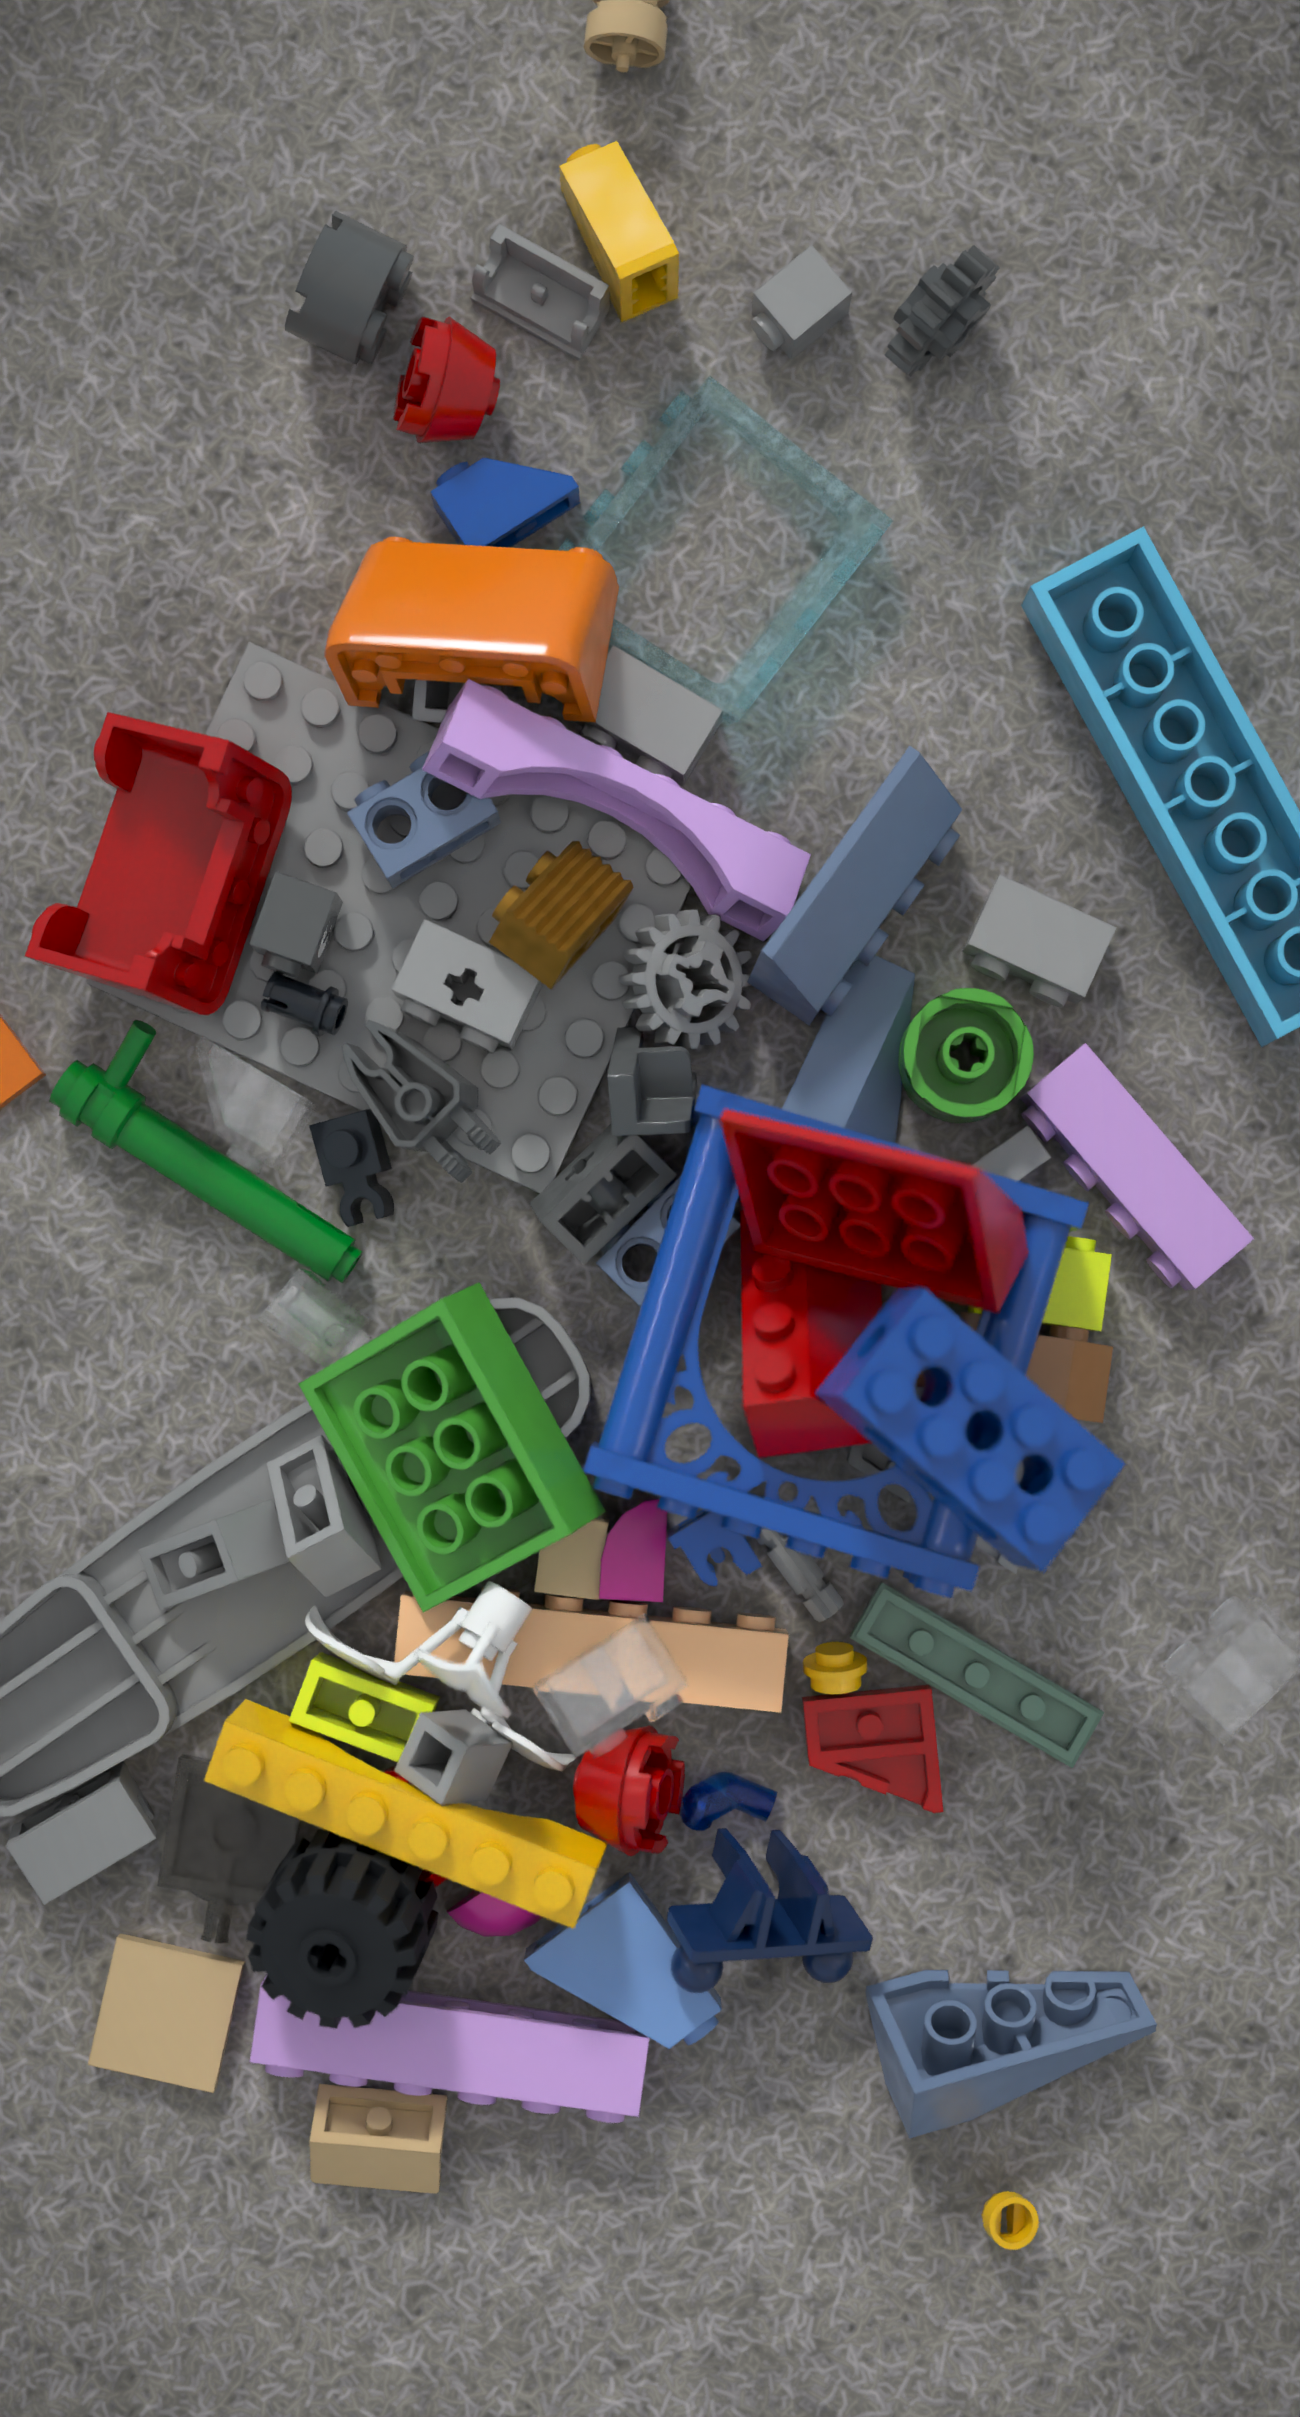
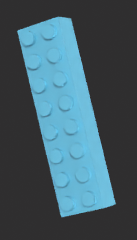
M1143 526L1031 585L1021 606L1259 1044L1263 1047L1300 1027V811Z

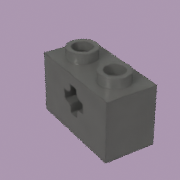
M610 1124L529 1204L539 1221L585 1265L665 1188L677 1174L641 1135L612 1136V1126Z

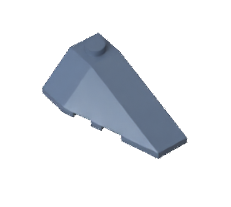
M875 955L868 966L856 960L844 977L853 987L832 1016L826 1014L782 1109L895 1144L902 1092L898 1054L902 1036L910 1023L915 974Z
M924 1970L866 1986V1998L885 2084L909 2138L971 2121L1154 2033L1157 2026L1130 1972L1052 1971L1046 1978L1045 1984L1009 1983L1008 1971L987 1970L986 1984L949 1983L948 1970Z

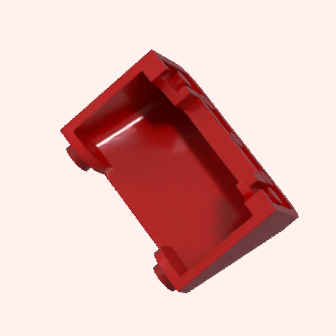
M107 712L100 736L95 743L93 754L99 777L107 784L117 788L78 906L74 907L62 903L48 906L33 925L32 936L25 957L44 965L199 1015H210L222 1006L229 993L290 811L292 787L289 778L283 771L230 740Z

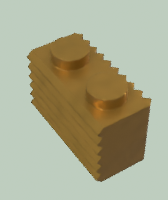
M572 841L558 857L549 850L546 851L531 869L525 880L530 886L523 892L514 885L501 899L492 913V917L499 924L489 943L551 990L566 975L569 969L574 966L576 961L586 953L596 939L605 932L608 926L612 924L634 888L631 880H623L621 872H613L611 864H603L600 856L593 857L590 849H582L580 841Z

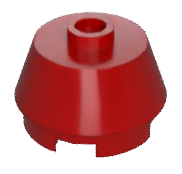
M422 316L410 340L411 345L421 347V349L414 348L409 359L406 374L400 376L394 408V420L399 422L396 430L416 435L418 444L472 440L481 426L484 415H492L498 399L500 379L494 377L496 350L450 316L444 322Z
M644 1726L594 1737L587 1746L582 1761L576 1769L573 1782L575 1812L580 1828L607 1842L610 1846L628 1856H634L639 1851L652 1854L661 1853L668 1844L666 1835H660L664 1820L668 1813L679 1815L683 1797L684 1761L673 1760L671 1749L675 1750L679 1739L676 1736L659 1734L653 1726Z

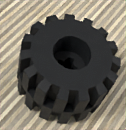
M323 1828L318 1829L311 1842L302 1837L290 1848L285 1859H282L254 1910L255 1913L248 1924L246 1937L247 1941L254 1943L248 1954L252 1971L266 1972L267 1976L261 1987L272 2000L280 1995L288 1999L291 2003L287 2012L303 2020L306 2012H310L320 2016L319 2026L337 2029L341 2019L344 2017L349 2018L354 2028L371 2024L376 2011L386 2017L398 2007L403 1994L407 1995L437 1927L439 1912L432 1910L438 1897L434 1882L419 1881L423 1868L348 1838L339 1837L338 1834Z

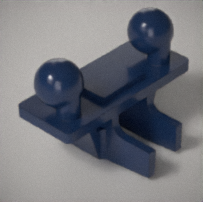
M718 1828L712 1857L726 1879L713 1903L673 1905L669 1907L667 1922L681 1944L672 1956L671 1973L675 1982L682 1989L691 1993H703L712 1989L722 1976L723 1962L802 1956L803 1966L813 1979L822 1983H834L843 1979L849 1973L853 1964V1952L870 1951L873 1936L848 1899L843 1895H829L828 1885L809 1857L800 1854L781 1830H771L766 1852V1860L779 1882L777 1899L744 1848L727 1828Z

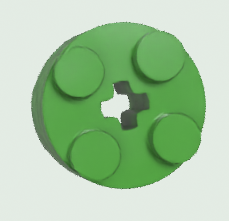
M977 988L954 989L929 1001L907 1026L900 1042L898 1054L901 1082L908 1097L921 1110L934 1118L951 1123L980 1121L1004 1108L1025 1086L1033 1065V1041L1027 1026L1003 997ZM962 1042L969 1043L970 1054L979 1057V1062L971 1065L966 1072L958 1069V1060L951 1058L949 1052L955 1051Z

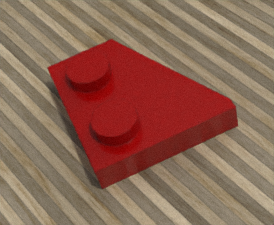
M929 1684L802 1697L809 1766L838 1777L843 1775L859 1781L862 1786L882 1794L890 1793L914 1802L929 1812H943L933 1697Z

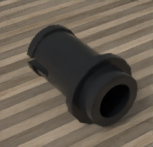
M277 971L270 976L263 992V996L269 998V1000L264 998L261 1001V1009L263 1011H271L311 1026L312 1033L320 1037L325 1032L335 1035L339 1031L348 1007V999L339 996L337 988L330 986L324 991L283 976L282 973Z

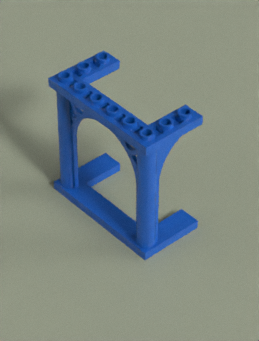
M702 1085L692 1121V1126L696 1127L654 1267L600 1442L594 1441L591 1445L583 1472L596 1476L593 1488L619 1497L631 1499L634 1488L660 1495L657 1508L677 1515L695 1519L698 1508L724 1515L721 1527L742 1535L759 1539L763 1527L788 1535L786 1548L823 1559L827 1547L851 1554L852 1558L849 1567L888 1579L891 1567L903 1570L902 1577L908 1579V1582L913 1583L914 1587L933 1594L952 1598L955 1587L972 1592L980 1565L971 1560L978 1534L935 1497L931 1500L927 1490L895 1464L883 1471L861 1478L824 1481L791 1475L764 1463L741 1446L721 1423L706 1394L698 1357L699 1328L704 1305L739 1194L719 1119L725 1109L941 1160H950ZM983 1171L1022 1209L1028 1255L999 1312L994 1313L982 1309L975 1332L1026 1376L1068 1234L1082 1228L1089 1203ZM683 1355L686 1371L677 1372L680 1356ZM676 1386H682L690 1391L694 1398L692 1409L673 1412L666 1418L662 1416L666 1402L676 1405L674 1399ZM972 1416L968 1419L965 1427V1435L968 1442L972 1438L975 1428ZM690 1423L706 1426L711 1432L712 1440L710 1447L702 1456L687 1463L674 1462L667 1457L665 1444L673 1431L680 1426ZM720 1456L733 1458L740 1465L738 1477L731 1481L726 1480L729 1474L721 1471L709 1475L706 1479L696 1476L709 1469ZM766 1481L765 1497L748 1492ZM787 1481L794 1483L797 1487V1495L791 1501H784L778 1495L779 1486ZM886 1485H900L909 1492L914 1500L916 1519L914 1525L908 1530H895L888 1526L881 1517L878 1509V1496L880 1490ZM853 1495L863 1499L865 1516L872 1530L863 1528L861 1520L854 1512L846 1510L844 1517L839 1513L837 1508L838 1502L843 1496ZM810 1496H813L820 1514L804 1509L809 1502Z

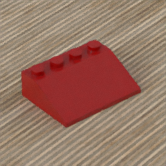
M724 1110L719 1119L754 1251L897 1288H926L936 1298L994 1313L999 1312L1028 1255L1022 1209L980 1168L737 1111Z

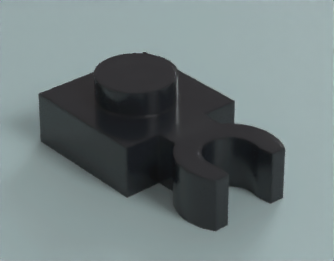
M366 1109L309 1125L325 1186L343 1184L345 1194L340 1202V1215L345 1225L350 1227L364 1223L363 1214L360 1209L364 1198L372 1203L376 1219L393 1215V1198L385 1187L378 1184L376 1173L391 1170L392 1167L380 1123L372 1110Z

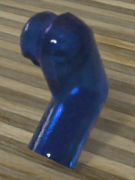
M718 1772L689 1788L682 1798L683 1806L680 1810V1817L688 1828L695 1831H704L710 1828L712 1821L734 1809L766 1822L778 1792L734 1773Z

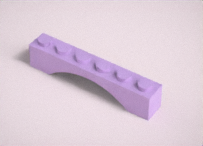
M470 679L465 682L447 708L422 769L479 799L508 794L546 795L579 802L613 816L642 834L672 861L693 887L709 915L716 914L721 917V921L763 942L778 929L793 908L811 854L793 846L784 836L775 832L764 831L737 817L728 807L717 803H710L680 788L673 779L661 774H653L624 759L615 749L605 745H597L567 730L560 721L549 716L538 715L509 700L500 690L480 685Z

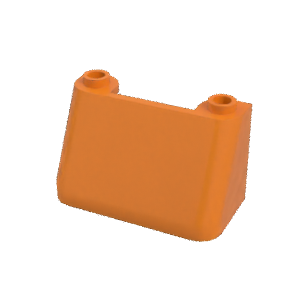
M388 537L383 541L372 544L367 550L329 628L325 647V659L348 706L379 708L384 686H387L391 694H403L405 679L465 683L470 679L478 684L520 686L523 689L527 703H540L542 693L552 696L563 703L562 715L564 720L596 722L619 591L618 581L611 564L604 560L599 552L586 547H575L568 551L421 543L413 542L403 537Z

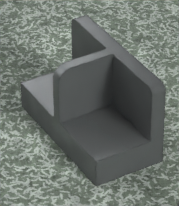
M636 1027L617 1028L607 1074L612 1136L690 1132L697 1091V1075L695 1072H692L691 1055L688 1050L678 1046L644 1048L643 1031H639Z

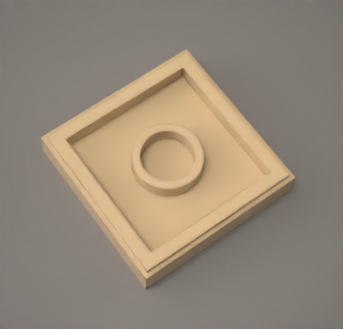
M120 1933L115 1942L88 2065L214 2093L219 2080L245 1961Z

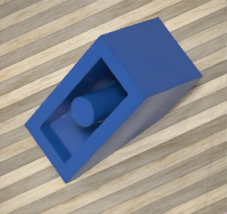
M485 457L471 466L468 462H461L451 467L438 478L436 482L438 487L430 491L435 510L458 545L511 548L580 504L579 486L570 475Z

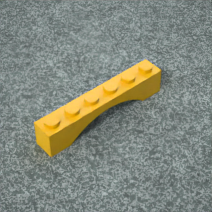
M247 1699L225 1720L204 1778L205 1782L572 1929L575 1928L606 1850L607 1842L549 1819L518 1816L466 1803L441 1805L419 1788L383 1773L351 1756L322 1737L318 1732L289 1722L290 1716Z

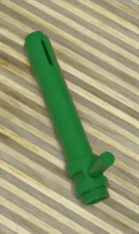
M134 1020L106 1071L94 1063L87 1067L76 1060L62 1074L49 1102L60 1108L59 1116L76 1127L82 1123L92 1129L91 1136L110 1149L119 1146L329 1282L332 1278H335L343 1283L348 1278L363 1253L353 1246L356 1241L354 1238L146 1105V1097L128 1086L130 1079L157 1033L151 1025L140 1020Z

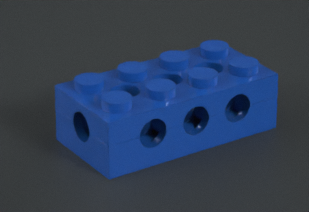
M897 1288L815 1392L821 1400L1010 1563L1041 1572L1047 1569L1125 1465L1122 1460L926 1288ZM921 1371L925 1378V1390L918 1399L915 1394L914 1384L917 1375ZM972 1416L975 1428L973 1436L968 1442L965 1435V1427L968 1419ZM1022 1460L1023 1476L1017 1484L1016 1468Z

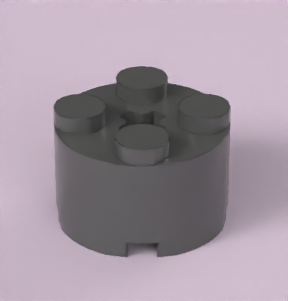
M335 211L332 214V228L327 225L324 226L304 267L295 292L305 297V301L299 313L289 309L285 331L355 365L360 359L372 364L387 332V329L383 328L387 318V314L383 310L387 303L398 308L413 272L409 271L414 256L406 252L407 245Z

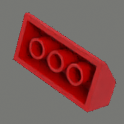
M741 1210L743 1408L758 1458L871 1443L821 1400L815 1392L884 1306L883 1284L754 1251L744 1210Z

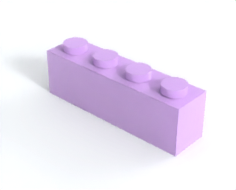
M1086 1043L1075 1050L1020 1097L1028 1107L1022 1113V1117L1029 1127L1044 1142H1048L1052 1137L1055 1138L1070 1156L1063 1162L1067 1171L1085 1190L1089 1191L1094 1186L1098 1188L1111 1204L1105 1210L1109 1220L1127 1239L1130 1240L1136 1234L1153 1253L1146 1259L1147 1263L1168 1287L1173 1288L1179 1283L1184 1290L1196 1289L1254 1239Z

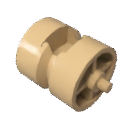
M592 0L598 7L587 16L584 50L590 57L604 64L616 65V70L620 72L629 71V66L647 68L663 61L668 26L666 23L667 17L660 8L668 4L670 0Z

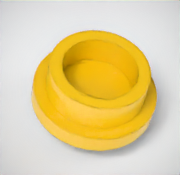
M827 1642L818 1645L815 1648V1653L803 1659V1672L806 1676L810 1677V1687L816 1692L823 1694L850 1693L858 1690L862 1685L861 1676L867 1672V1658L865 1655L854 1651V1647L849 1643Z

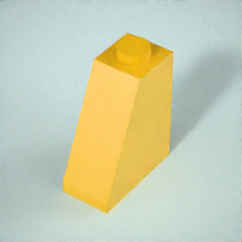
M615 141L603 147L599 144H591L576 150L568 157L566 163L559 166L561 190L602 281L609 285L610 299L621 323L677 299L679 252L619 143Z

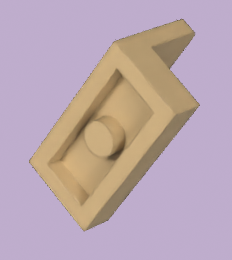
M319 2084L310 2135L311 2181L320 2184L438 2193L441 2179V2152L447 2112V2095L430 2094L415 2096L403 2094L395 2090Z

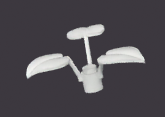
M488 1580L469 1611L460 1607L451 1621L400 1662H390L363 1655L345 1645L325 1625L316 1605L312 1606L307 1613L305 1625L311 1634L328 1650L362 1672L396 1685L400 1680L399 1678L421 1662L431 1673L447 1685L457 1690L466 1691L469 1698L482 1706L481 1712L473 1708L470 1713L492 1727L504 1738L513 1742L511 1749L517 1751L525 1758L543 1767L562 1772L570 1767L577 1757V1754L545 1752L530 1740L513 1731L503 1718L508 1719L512 1711L505 1706L499 1697V1691L509 1657L518 1644L513 1639L532 1608L499 1585ZM460 1628L465 1629L459 1641L473 1650L465 1664L447 1662L430 1655L432 1651ZM498 1652L491 1679L489 1680L480 1662L483 1657L492 1661Z

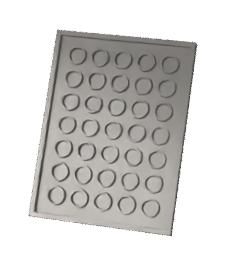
M248 642L205 735L230 740L283 771L289 778L292 787V802L229 993L222 1006L216 1012L210 1015H199L88 979L87 984L360 1111L370 1109L350 1077L343 1057L342 1046L345 1043L360 1047L380 1068L387 1069L384 1066L387 1059L385 1049L364 1024L371 1020L391 1027L419 1042L478 1088V1108L474 1113L497 1136L501 1144L491 1154L486 1153L484 1150L477 1148L469 1140L468 1135L458 1127L446 1139L452 1148L459 1152L466 1160L532 1191L541 1193L557 1177L610 1064L617 1028L627 1027L635 1008L625 1009L623 1006V1002L628 997L634 995L632 986L619 983V976L632 973L634 964L628 962L622 956L624 950L641 949L642 945L638 941L635 932L639 928H655L654 917L658 915L674 913L676 916L677 912L681 911L692 886L672 861L642 834L613 816L579 802L546 795L508 794L490 797L500 816L501 823L392 889L347 812L357 807L354 799L368 787L387 780L391 786L411 774L412 771L409 766L417 758L430 751L439 729L423 721L412 720V716L380 702L379 708L348 706L336 681ZM445 782L435 789L432 795V803L439 809L452 810L463 803L467 792ZM390 815L379 824L377 837L385 843H398L408 836L411 829V821L402 815ZM572 841H580L582 849H590L593 857L600 856L603 864H611L613 872H621L623 880L632 881L634 888L612 924L596 939L593 945L576 961L574 966L557 982L552 990L543 984L513 1050L498 1044L494 1054L489 1053L460 1039L459 1035L462 1027L439 1017L434 1027L400 1011L404 1000L397 998L391 988L424 919L506 956L489 943L499 924L492 917V913L501 899L514 885L523 892L530 886L525 880L531 869L546 851L549 850L558 857ZM275 871L335 891L343 901L318 974L302 968L298 978L283 974V976L324 991L332 986L338 989L339 996L348 999L345 1018L335 1035L327 1032L321 1037L314 1035L311 1026L261 1009V1001L264 998L269 1000V998L263 996V992L270 976L275 971L261 965L264 955L257 953L249 943ZM470 976L465 984H458L453 981L450 987L457 997L456 1005L462 1006L467 998L479 1001L482 995L475 985V977Z

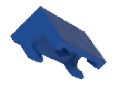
M702 1509L697 1512L695 1519L687 1518L667 1531V1538L673 1548L676 1549L679 1546L682 1548L702 1581L711 1586L718 1585L714 1566L708 1562L707 1556L710 1554L714 1562L722 1563L725 1560V1553L722 1548L730 1551L733 1562L746 1575L762 1566L744 1535L721 1527L724 1515Z

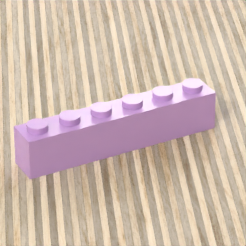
M260 1986L250 2062L265 2064V2071L271 2075L289 2078L301 2077L304 2074V2070L329 2073V2080L331 2082L352 2087L365 2086L368 2084V2079L393 2082V2089L395 2091L415 2096L430 2095L432 2088L457 2091L458 2099L479 2105L494 2104L496 2097L521 2100V2106L524 2109L543 2114L558 2113L561 2106L585 2109L588 2118L606 2123L623 2122L625 2115L639 2117L649 2037L619 2020L408 1991L407 1995L403 1994L398 2007L386 2017L376 2011L371 2024L356 2028L353 2027L348 2017H344L336 2029L319 2026L320 2016L310 2012H306L303 2020L287 2012L291 2003L288 1999L280 1995L272 2000Z

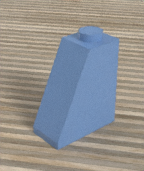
M630 1872L584 1905L574 1929L558 1924L526 1948L524 1961L531 1971L668 2049L682 2039L687 2045L694 2044L718 2024L715 2015L722 2010L721 1997L714 1987L703 1993H691L682 1989L675 1982L671 1973V1959L675 1950L681 1944Z

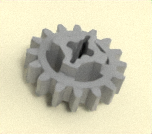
M698 910L678 911L676 916L674 913L654 917L655 928H639L635 932L638 941L642 945L641 949L624 950L622 955L628 962L634 964L632 973L619 976V983L632 986L634 995L628 997L623 1002L624 1008H640L643 1014L639 1017L635 1027L639 1031L656 1029V1044L674 1045L676 1042L678 1047L698 1049L699 1043L701 1045L721 1043L719 1031H736L740 1027L737 1019L732 1014L734 1010H750L752 1005L747 998L741 995L742 987L751 985L747 982L750 975L742 974L741 965L752 957L750 951L735 952L733 945L740 933L736 929L718 932L721 917L716 914L699 917ZM686 937L684 943L675 945L672 954L664 952L671 943L679 938ZM708 1005L711 1007L701 1018L690 1022L691 1017L700 1016L703 1006Z

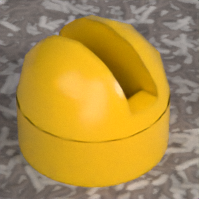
M1004 2191L993 2194L985 2202L981 2214L984 2229L988 2236L999 2246L1009 2250H1016L1025 2247L1033 2240L1039 2225L1038 2214L1035 2207L1022 2195L1016 2192ZM1007 2206V2232H1001L1002 2209Z

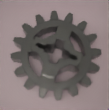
M975 245L968 252L966 250L963 251L954 265L950 263L947 266L945 263H942L938 268L933 265L920 278L918 285L906 301L897 309L893 319L899 324L896 330L898 334L889 342L887 346L889 350L885 353V356L910 377L917 370L921 371L932 356H936L940 361L946 355L951 357L964 344L968 335L988 312L991 304L984 298L987 294L985 291L995 281V274L1000 267Z

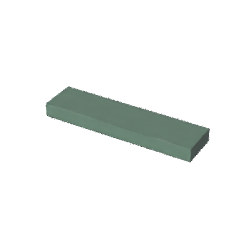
M883 1582L879 1583L849 1635L852 1640L1071 1768L1074 1767L1104 1714L1102 1710Z

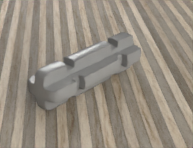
M763 1527L760 1538L755 1539L761 1546L766 1544L769 1549L766 1552L796 1595L802 1594L805 1600L802 1603L816 1621L822 1622L837 1613L844 1605L843 1599L830 1582L825 1584L822 1580L824 1573L810 1555L786 1548L788 1535Z

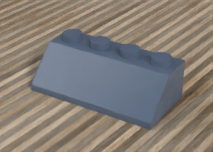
M911 746L908 747L762 949L747 981L809 1026L820 1010L829 1016L834 1014L853 987L851 983L844 979L856 960H859L866 966L869 965L889 936L888 933L880 929L883 922L892 910H895L902 916L906 913L925 886V884L916 879L918 873L928 860L939 866L960 837V834L951 827L961 813L962 808L920 752Z

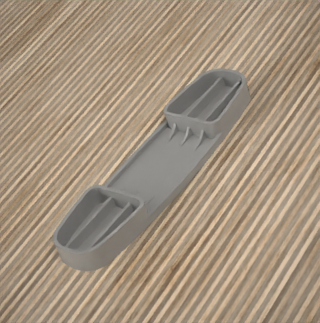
M521 1298L490 1299L493 1308L566 1438L582 1423L591 1400L590 1372L580 1350L563 1325L544 1307ZM308 1401L282 1415L202 1468L120 1527L58 1577L43 1584L0 1621V1817L15 1816L63 1794L151 1746L162 1737L237 1693L315 1641L316 1638L305 1625L306 1615L312 1606H317L323 1622L330 1630L403 1577ZM322 1434L329 1442L370 1520L382 1569L325 1598L291 1562L160 1610L138 1550L273 1499L275 1503L267 1463Z

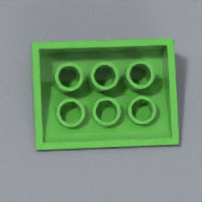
M480 1282L438 1300L299 1383L302 1392L423 1612L572 1534L606 1512Z

